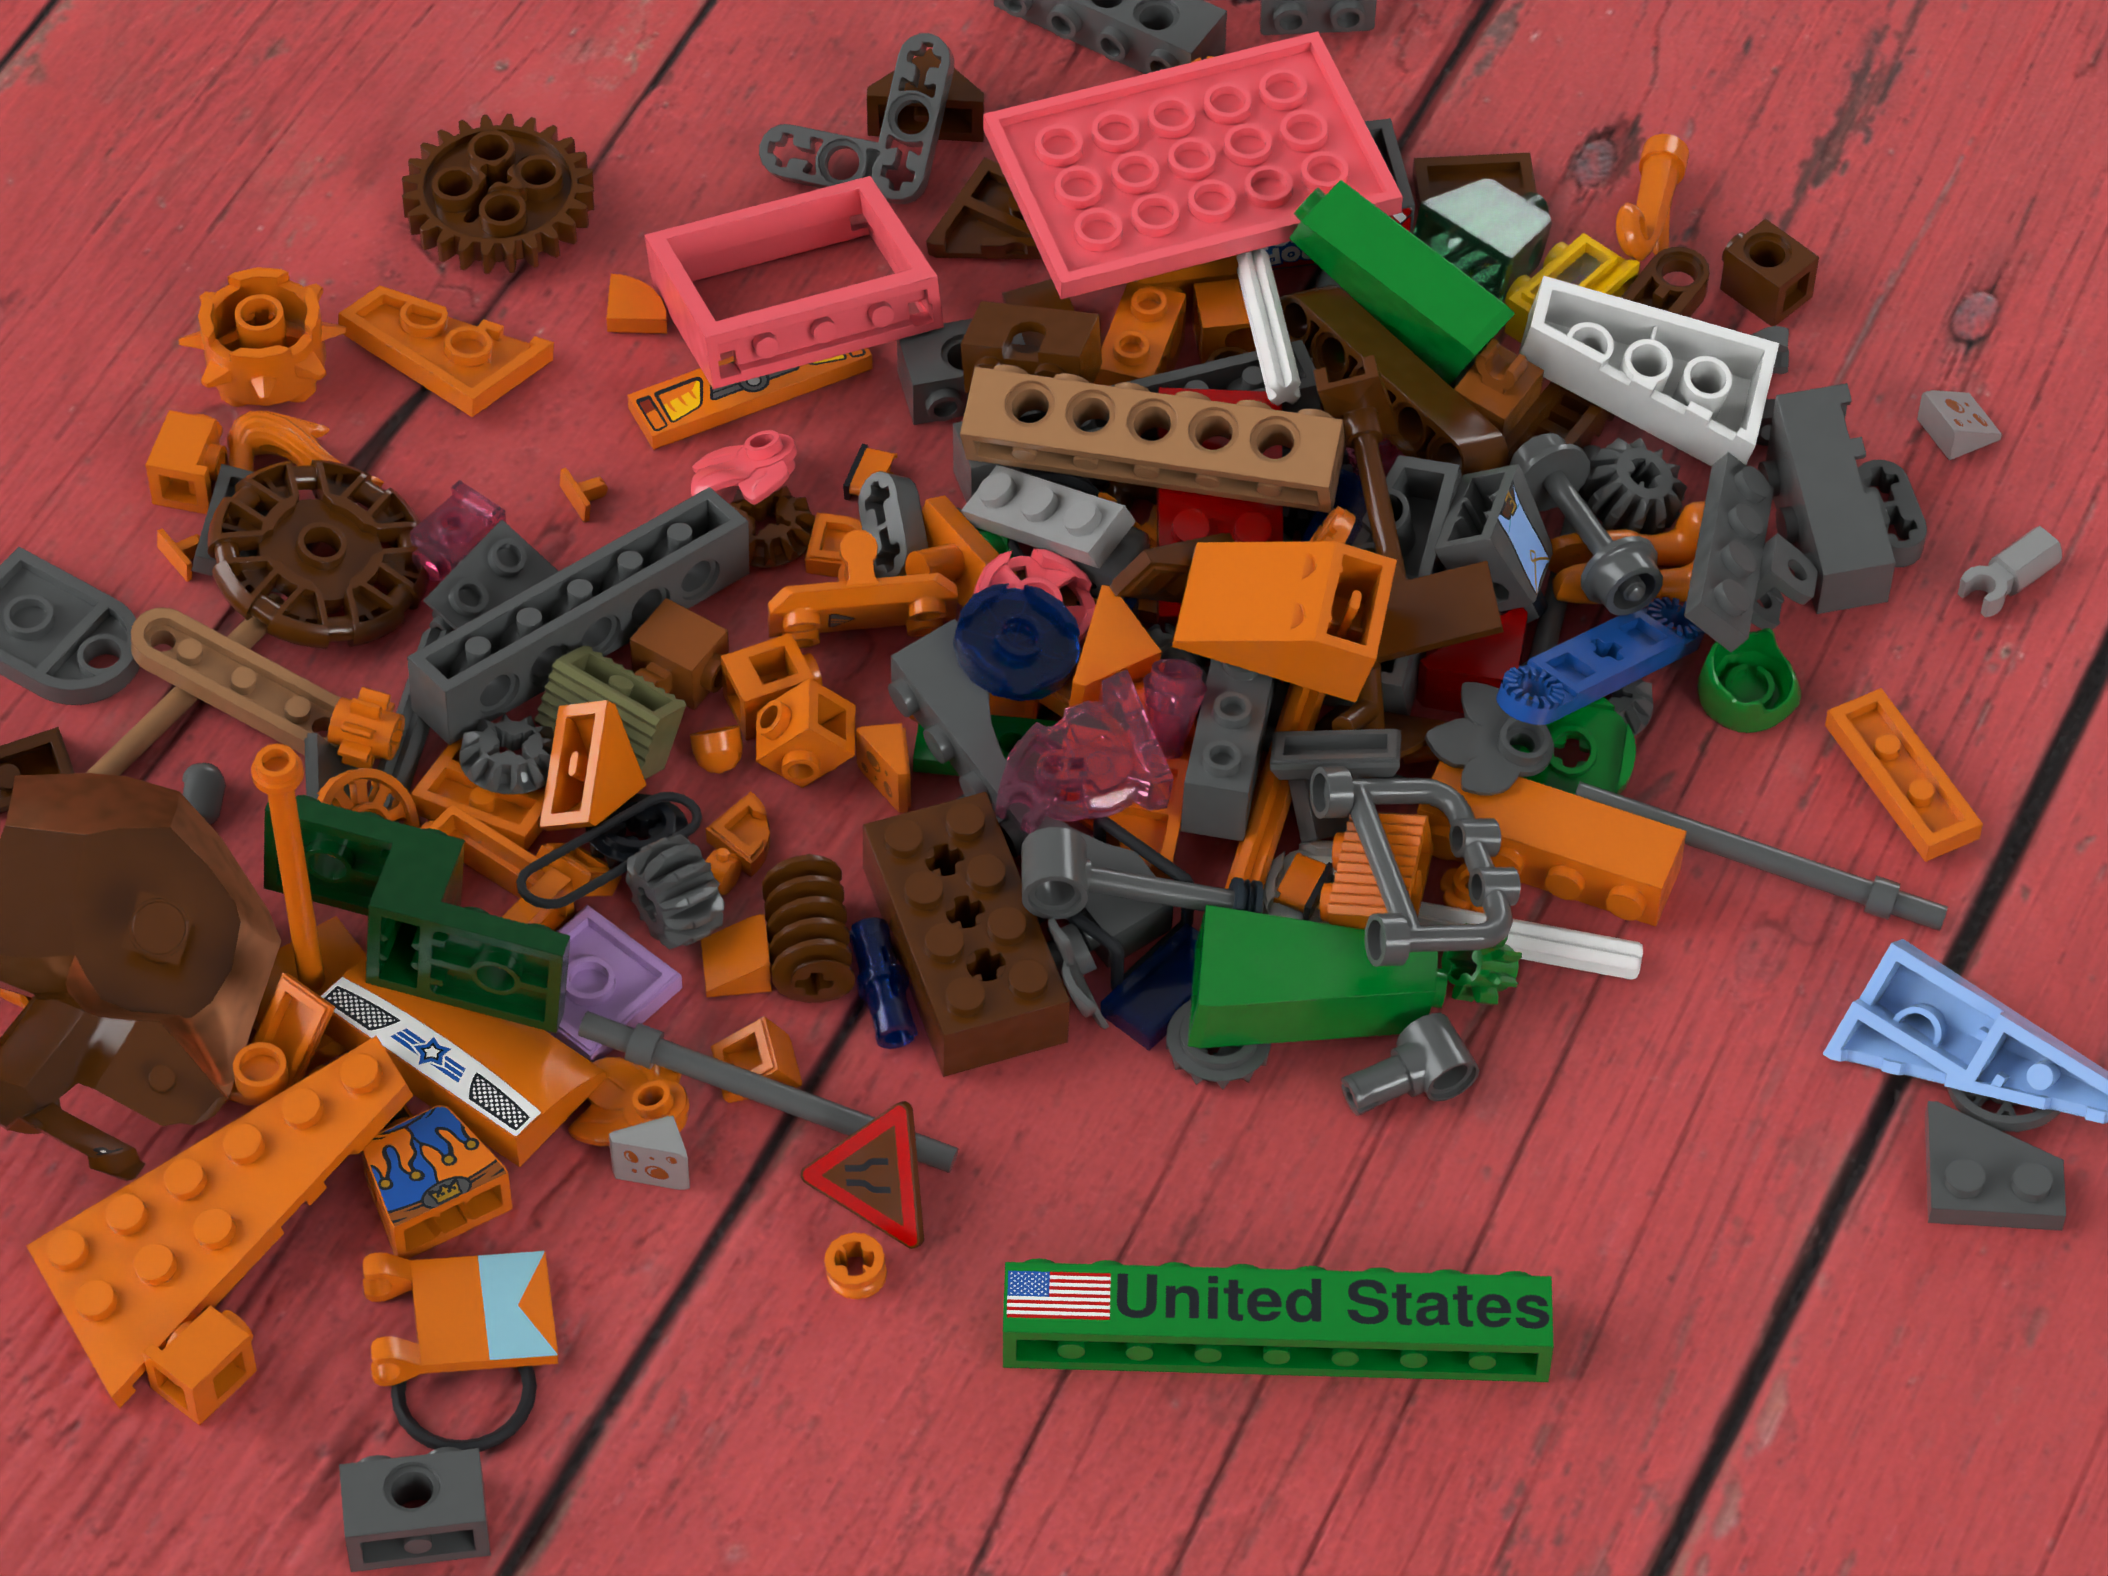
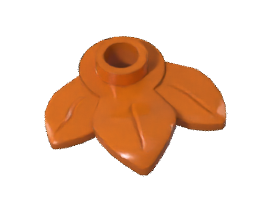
M604 1057L593 1061L592 1063L605 1071L606 1079L587 1098L592 1104L570 1125L568 1131L573 1138L583 1143L610 1146L609 1133L666 1116H674L680 1132L687 1123L690 1106L686 1091L679 1084L681 1074L656 1064L651 1069H648L620 1057Z

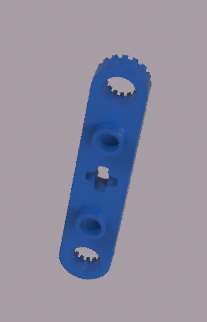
M1662 597V600L1655 598L1647 607L1629 615H1619L1530 658L1526 665L1519 666L1518 669L1515 667L1510 668L1504 674L1496 700L1505 713L1519 721L1533 725L1550 724L1697 651L1705 632L1684 616L1686 601L1681 606L1679 605V599L1673 598L1672 603L1668 597Z

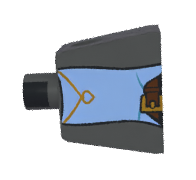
M1515 464L1463 475L1434 550L1447 570L1487 560L1499 612L1523 607L1528 612L1527 623L1532 622L1542 616L1548 608V603L1540 587L1553 551L1552 543L1520 465Z

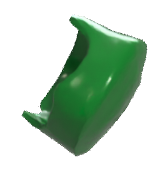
M1770 628L1749 632L1748 640L1733 652L1728 651L1716 641L1709 651L1697 683L1698 697L1706 714L1722 726L1744 733L1764 731L1779 724L1799 706L1802 696L1796 673L1791 663L1779 649L1774 632Z

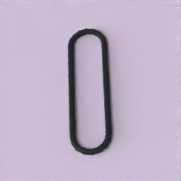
M660 792L651 795L527 865L520 871L516 880L518 893L526 902L535 907L558 909L567 906L627 872V861L558 899H544L532 894L526 886L527 878L539 869L654 804L672 801L684 805L692 813L691 823L667 837V839L679 834L685 838L693 834L699 828L702 821L701 809L694 800L684 794Z

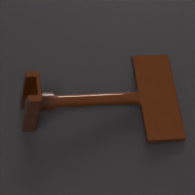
M1371 355L1362 358L1365 374L1335 382L1330 381L1325 367L1313 370L1317 391L1325 412L1335 419L1343 420L1345 448L1354 449L1376 554L1397 560L1376 662L1381 663L1504 632L1487 560L1414 579H1408L1406 576L1378 445L1384 438L1399 435L1395 412L1375 356Z

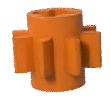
M361 687L358 699L352 698L351 700L344 697L339 699L330 719L327 738L329 743L339 746L337 755L342 756L341 763L360 769L372 768L375 759L380 760L382 758L391 761L394 758L403 736L405 717L402 714L393 712L395 703L390 702V694Z

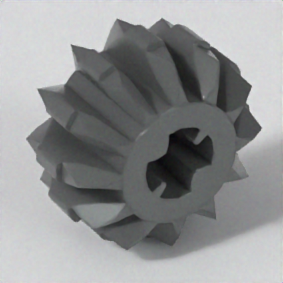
M1641 437L1630 444L1617 438L1613 443L1608 444L1606 448H1602L1599 453H1595L1590 459V473L1578 493L1583 500L1587 501L1588 507L1596 518L1602 521V526L1605 530L1629 529L1644 535H1656L1660 532L1663 533L1666 528H1670L1680 515L1679 510L1683 506L1681 502L1684 500L1687 486L1677 479L1680 466L1668 464L1662 459L1663 448L1652 452L1647 450Z
M679 834L668 839L666 837L640 848V852L628 858L626 883L632 891L633 897L631 901L636 905L640 913V920L645 921L651 936L656 940H660L661 944L668 949L695 943L710 936L712 931L723 925L724 914L722 911H724L725 902L719 894L718 887L720 883L713 876L711 863L706 862L702 857L700 847L690 843L683 835Z

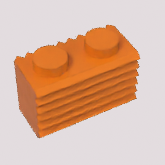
M1377 812L1418 917L1434 850L1428 815ZM1349 814L1347 831L1336 832L1334 836L1332 865L1337 872H1335L1333 883H1324L1322 886L1319 906L1320 918L1322 922H1329L1332 925L1365 930L1367 921L1372 914L1388 912Z

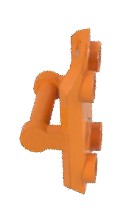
M853 530L843 537L840 544V556L843 563L838 570V582L786 586L768 602L769 638L792 633L798 647L806 648L820 643L819 633L906 625L908 636L924 637L943 626L944 622L955 619L958 604L957 585L940 573L876 578L873 566L877 558L878 545L876 539L865 530Z

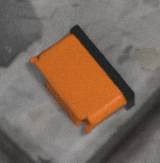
M862 443L843 484L844 499L850 501L852 495L859 496L865 480L871 474L879 471L894 474L890 470L894 458L898 457V453L868 448V444Z
M1300 852L1297 853L1277 889L1280 895L1278 898L1275 897L1273 899V903H1279L1302 912V920L1309 921L1320 901L1323 884L1330 883L1333 877L1334 868L1332 863L1328 862V864H1325Z

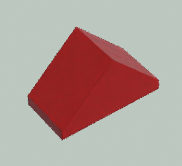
M1523 607L1512 609L1500 616L1504 632L1446 646L1421 659L1416 695L1418 702L1426 708L1464 713L1461 702V687L1464 682H1477L1499 688L1505 672L1513 667L1518 669L1522 663L1528 612Z

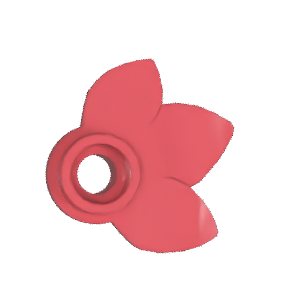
M766 430L750 436L744 445L728 446L706 454L692 466L693 471L696 473L691 482L692 497L709 487L717 491L738 485L743 497L753 505L758 504L780 488L794 471L796 466L794 458L797 454L794 439L786 434Z

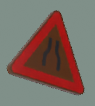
M901 1101L803 1167L801 1178L804 1183L906 1247L913 1249L923 1244L924 1229L913 1108L910 1103Z

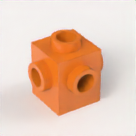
M808 678L777 699L768 702L757 711L756 762L800 788H804L855 756L856 705L813 679Z

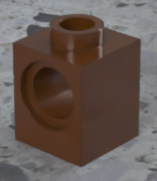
M1764 219L1746 234L1741 232L1735 235L1725 247L1722 254L1724 264L1720 290L1770 326L1779 324L1813 297L1819 256L1767 219Z

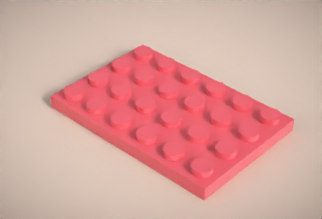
M1318 31L983 114V130L1060 299L1291 241L1289 237L1301 222L1294 215L1298 207L1318 187L1327 194L1340 180L1388 216L1402 213L1403 196Z

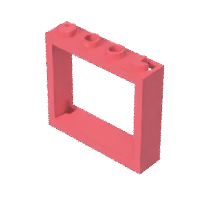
M871 176L644 235L652 286L661 297L666 310L713 389L944 327L937 274ZM863 214L867 220L851 225L850 217ZM866 235L871 236L895 273L715 321L693 284V281ZM914 302L920 312L910 315L908 303ZM733 351L734 362L719 366L718 361H721L720 354Z

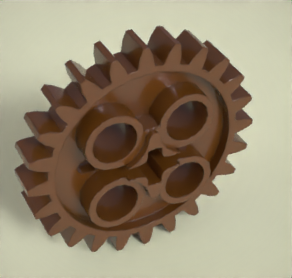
M507 114L501 125L494 126L488 115H482L480 127L475 129L464 120H460V134L453 136L441 129L437 131L439 146L422 143L420 145L422 159L410 158L408 161L409 175L402 177L404 216L408 218L411 235L420 234L422 248L427 250L437 246L439 261L441 262L449 260L456 254L459 255L461 270L469 268L475 260L482 261L485 274H490L496 262H504L509 273H515L517 260L523 258L534 268L538 267V253L542 251L555 258L559 257V240L575 244L577 242L576 228H587L589 226L588 211L594 210L595 207L593 171L588 169L586 153L575 152V141L572 137L558 141V132L555 125L546 128L541 133L537 132L536 118L533 117L528 119L522 127L514 126L512 114Z

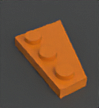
M380 285L338 313V325L346 326L344 336L470 417H474L553 361L554 342L536 336L532 338L530 343L503 335V325L484 319L478 326L448 317L445 306Z

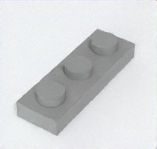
M998 464L988 477L982 481L977 491L961 510L968 521L976 528L1039 549H1047L1060 556L1099 569L1136 522L1125 505Z

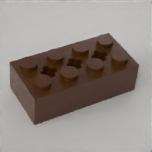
M982 792L863 824V869L943 1077L1067 1043L1070 1000L1037 917L1030 913L1023 905L1022 880L987 793Z

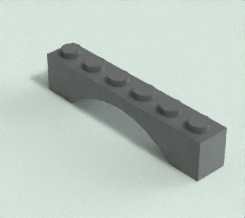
M955 619L891 655V683L888 684V691L893 703L905 717L913 715L923 727L924 739L929 750L940 763L950 762L960 775L959 783L966 797L982 792L987 793L1013 857L1016 858L1021 855L1022 843L1032 832L1046 827H1063L1073 830L1083 837L1087 845V859L1091 860V866L1156 877L1137 852L1106 844L1073 829L1046 810L1019 782L1001 752L991 723L989 707L990 684L977 676L974 670L970 669V666L984 661L986 658L967 665L963 654L964 649L961 645V634L966 633ZM1088 892L1087 904L1079 912L1122 944L1124 958L1172 929L1173 906ZM1077 927L1089 952L1094 950L1107 968L1111 967L1110 950Z

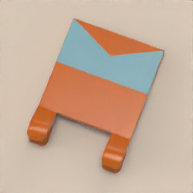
M545 1251L408 1260L389 1253L379 1252L368 1254L364 1258L363 1291L366 1299L371 1302H382L412 1290L418 1341L417 1344L393 1336L376 1338L371 1345V1373L375 1384L379 1386H393L420 1374L558 1364V1348Z

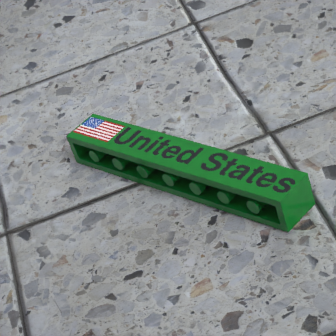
M1040 1258L1030 1259L1025 1262H1005L1003 1368L1549 1382L1554 1348L1552 1276H1531L1521 1271H1510L1500 1275L1463 1274L1451 1269L1438 1270L1432 1273L1395 1272L1391 1269L1380 1267L1370 1268L1365 1271H1332L1318 1266H1303L1295 1270L1260 1269L1249 1264H1236L1228 1268L1191 1267L1180 1262H1169L1160 1266L1123 1265L1111 1260L1097 1261L1092 1264L1055 1263L1051 1260Z

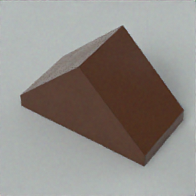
M930 48L926 50L924 56H917L912 60V63L919 68L921 74L918 88L910 83H906L904 91L917 90L931 98L935 96L936 90H928L924 85L928 69L930 67L939 68L941 61L935 57ZM954 68L938 140L984 142V93ZM894 71L867 88L868 136H880ZM919 103L906 105L898 115L899 129L906 134L920 133L926 128L929 121L927 108Z

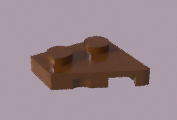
M985 157L926 240L928 254L935 258L1042 259L999 163Z

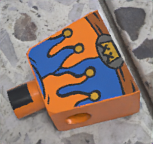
M405 1104L361 1151L366 1181L395 1256L410 1259L513 1209L509 1174L505 1166L448 1106L436 1105L413 1116Z

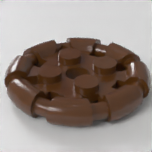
M312 460L311 465L293 466L291 461H286L261 468L247 475L235 485V494L232 497H224L221 500L209 526L208 555L216 560V565L212 569V575L226 600L246 620L255 617L268 626V634L283 641L311 648L327 649L329 642L347 641L349 647L367 644L388 635L404 623V613L407 609H417L426 593L431 574V553L428 549L423 548L422 544L426 537V532L409 504L392 488L385 491L371 482L372 475L357 468L332 461ZM298 490H312L314 497L318 499L299 500ZM359 502L360 504H362L363 506H365V507L368 508L369 510L366 511L364 508H362L361 506H359V505L356 504V503ZM266 510L268 514L264 517L258 512ZM324 542L330 545L336 551V554L330 557L316 556L305 545L308 543ZM389 542L393 548L382 549L381 543ZM257 550V556L241 557L240 553L241 551ZM375 582L386 587L388 594L385 595L373 587ZM273 588H276L288 597L282 605L267 596ZM343 607L345 616H327L338 612Z

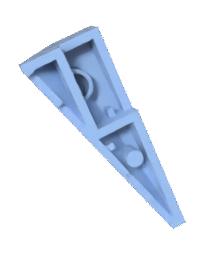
M1904 939L1890 944L1859 999L1852 1002L1823 1052L1824 1056L1835 1061L1857 1063L1878 1068L1882 1072L1912 1076L1941 1083L1949 1088L2042 1110L2051 1109L2085 1117V1120L2101 1124L2108 1123L2107 1070Z

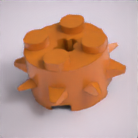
M256 267L234 272L227 276L229 285L216 292L205 291L199 296L201 306L198 314L200 331L179 338V345L204 351L206 369L201 378L202 385L207 388L216 387L219 390L221 399L232 407H241L247 404L270 406L288 401L299 403L306 401L316 392L317 380H321L327 375L324 368L327 357L325 340L346 333V326L322 322L319 300L323 294V287L317 283L303 287L298 283L290 281L289 272L285 270Z

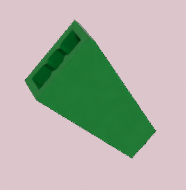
M1342 180L1327 194L1318 187L1294 212V215L1301 222L1289 239L1449 385L1479 355L1487 343L1499 333L1515 314L1506 304Z
M1206 905L1195 946L1187 1046L1212 1048L1401 1034L1413 1021L1422 1016L1429 1015L1431 1007L1442 1008L1447 989L1448 971L1437 968L1438 951L1409 952L1408 959L1402 966L1375 967L1367 957L1364 929Z

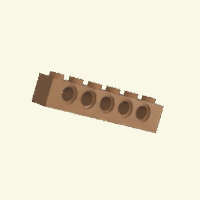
M997 365L993 369L975 367L960 431L967 460L1330 513L1334 507L1346 447L1343 420L1335 419L1329 413L1317 409H1302L1298 413L1273 410L1267 404L1255 400H1241L1236 404L1211 401L1207 396L1193 391H1181L1175 395L1150 392L1144 386L1130 382L1117 383L1114 387L1089 383L1080 376L1067 373L1057 374L1054 378L1030 375L1025 370L1012 365ZM1031 410L1046 412V415L1041 420L1034 423H1025L1019 420L1023 414ZM1091 419L1107 421V424L1102 429L1095 432H1086L1079 429L1083 423ZM1158 427L1169 431L1163 438L1155 441L1144 440L1140 437L1146 430ZM1215 436L1225 437L1230 440L1226 446L1217 450H1210L1201 446L1204 441ZM1276 445H1283L1291 449L1289 454L1278 459H1271L1263 455L1265 450Z

